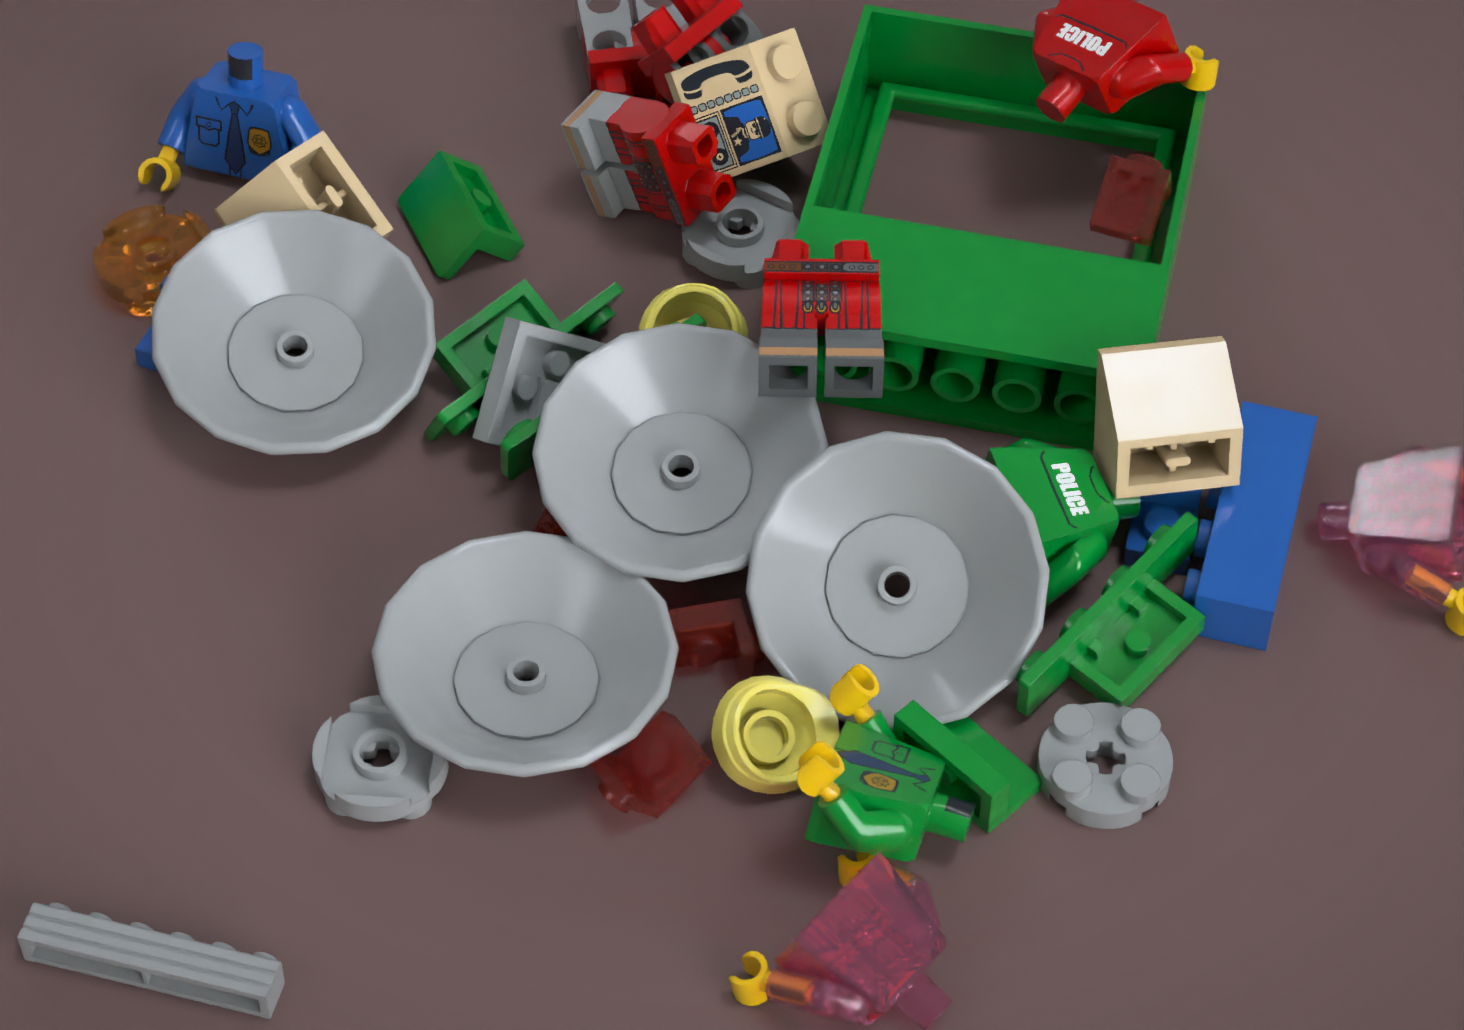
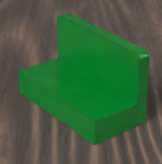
M441 150L436 153L398 198V204L438 277L450 280L477 249L511 261L525 246L481 166Z
M914 700L894 714L893 732L899 741L936 755L946 763L938 792L976 804L971 821L987 834L1040 791V776L969 717L942 724Z

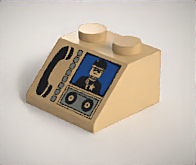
M795 27L665 74L674 102L689 104L697 124L713 127L718 140L717 154L711 159L715 172L730 174L733 177L823 144L828 121Z

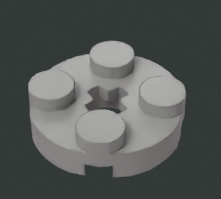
M736 179V195L720 213L702 211L689 226L682 225V255L688 264L695 266L711 277L734 282L737 286L744 289H756L763 286L764 258H772L775 244L779 239H794L799 219L794 214L792 201L780 189L758 180ZM744 225L750 227V233L745 235L732 234L727 230H739Z
M380 695L364 697L350 703V712L340 716L334 723H332V717H330L320 727L313 743L312 761L317 785L322 791L325 803L330 811L336 815L349 816L363 821L385 822L400 818L417 819L430 810L432 798L441 790L445 783L449 769V760L414 742L382 703ZM378 749L390 750L391 759L395 761L384 767H373L363 760L375 758Z
M1107 702L1083 705L1067 704L1061 707L1055 713L1053 723L1041 738L1037 760V774L1041 778V790L1048 800L1051 794L1056 802L1066 807L1065 816L1076 823L1100 829H1116L1130 826L1140 821L1142 813L1151 809L1156 803L1158 807L1166 798L1173 770L1171 746L1161 732V723L1158 717L1148 709H1132L1124 705L1120 707L1115 703ZM1097 756H1108L1120 764L1114 765L1112 774L1099 773L1098 764L1088 761Z

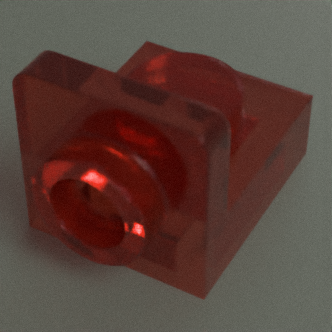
M1129 154L1127 159L1111 155L1089 223L1090 231L1150 247L1164 200L1169 199L1172 189L1171 171L1163 169L1161 162L1149 156Z
M741 598L668 610L679 647L675 668L685 666L706 667L717 661L733 658L739 682L754 677V662L764 660V653L760 648L754 622L747 623Z
M662 710L618 757L607 754L590 765L602 779V782L598 785L600 792L616 809L623 813L633 810L658 819L712 761L675 715Z

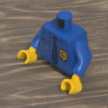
M238 42L228 48V61L216 62L205 77L193 79L173 104L157 142L162 146L158 157L149 158L141 164L138 170L139 182L141 184H148L153 176V170L160 164L166 171V179L162 184L161 192L170 191L175 188L181 179L180 167L175 162L178 154L184 155V165L252 180L275 160L320 133L321 129L305 102L300 99L297 81L291 75L265 70L263 49L260 45L253 42Z

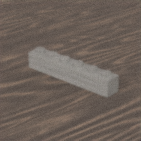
M34 902L30 908L29 915L24 921L23 928H21L17 936L24 960L252 1014L266 1019H271L285 985L281 961L276 960L275 957L268 953L255 952L254 954L236 951L232 946L223 942H214L212 945L198 942L185 933L173 932L169 935L154 931L148 925L139 922H133L130 925L113 921L102 913L93 912L86 915L73 912L70 908L60 903H50L48 906Z

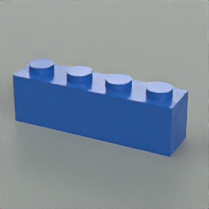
M1243 401L1240 410L1243 423L1240 485L1209 488L1205 508L1216 510L1214 521L1201 519L1194 556L1204 558L1202 570L1189 568L1183 600L1206 616L1204 630L1198 636L1266 651L1318 416Z

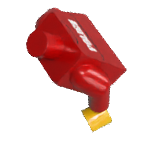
M1060 0L1057 7L1042 10L1035 18L1032 52L1042 78L1047 85L1035 102L1043 114L1056 122L1063 123L1079 102L1105 114L1117 112L1128 100L1162 84L1181 82L1184 87L1194 91H1208L1215 86L1219 60L1215 58L1203 60L1204 52L1196 45L1187 47L1185 53L1179 52L1166 14L1134 0Z

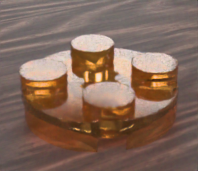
M149 205L129 210L110 221L102 231L104 240L98 249L95 245L93 252L96 274L102 289L115 301L125 304L126 310L130 314L144 317L152 315V309L161 292L160 284L169 275L172 266L211 232L207 224L196 214L183 210L184 217L176 214H166L165 206ZM153 252L159 257L167 256L157 262L146 261V255Z

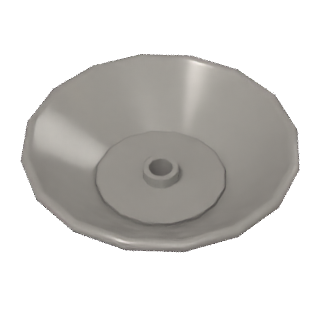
M320 210L264 211L211 231L172 266L152 309V360L175 405L217 439L268 455L328 453L379 432L418 395L436 351L433 299L410 258L370 226ZM291 349H302L305 351L304 354L297 357L286 354Z
M674 323L621 334L576 361L543 404L532 451L543 505L576 547L624 574L687 582L740 571L749 565L753 533L782 482L829 446L816 397L758 396L759 344L733 330ZM770 366L774 374L781 378L790 379L798 377L790 366ZM678 468H687L692 471L685 477H677L672 474V471Z
M884 431L829 446L782 482L753 533L745 593L760 648L783 678L796 684L813 688L825 695L830 701V692L833 685L853 666L863 664L876 676L880 688L878 695L870 700L868 704L873 711H882L893 730L894 714L912 700L916 701L939 722L945 724L967 718L1014 681L1043 630L1050 569L1034 513L996 466L946 438ZM892 575H902L909 581L910 589L905 596L895 598L885 591V582ZM836 711L838 720L843 723L846 720L853 723L856 722L853 715L845 716Z
M521 531L468 540L420 565L385 604L371 655L381 701L414 742L464 769L525 778L585 767L635 739L668 698L679 647L666 601L645 577L622 573L576 547L567 536ZM523 679H533L531 681H520Z

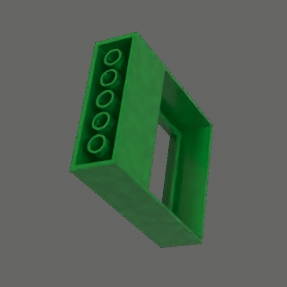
M864 4L794 239H801L804 243L809 244V259H834V245L842 240H865L868 243L871 259L880 260L881 324L884 341L882 398L824 397L825 337H818L816 401L1094 450L1098 349L1158 343L1160 340L1200 145L1208 91L1190 90L1184 87L1181 82L1162 84L1128 100L1115 113L1105 114L1079 102L1063 123H1059L1043 114L1035 102L1047 85L1033 57L1034 31ZM891 109L1155 153L1132 259L861 214ZM790 366L798 376L802 375L807 369L806 366ZM834 367L840 376L852 380L866 376L871 370L870 367Z

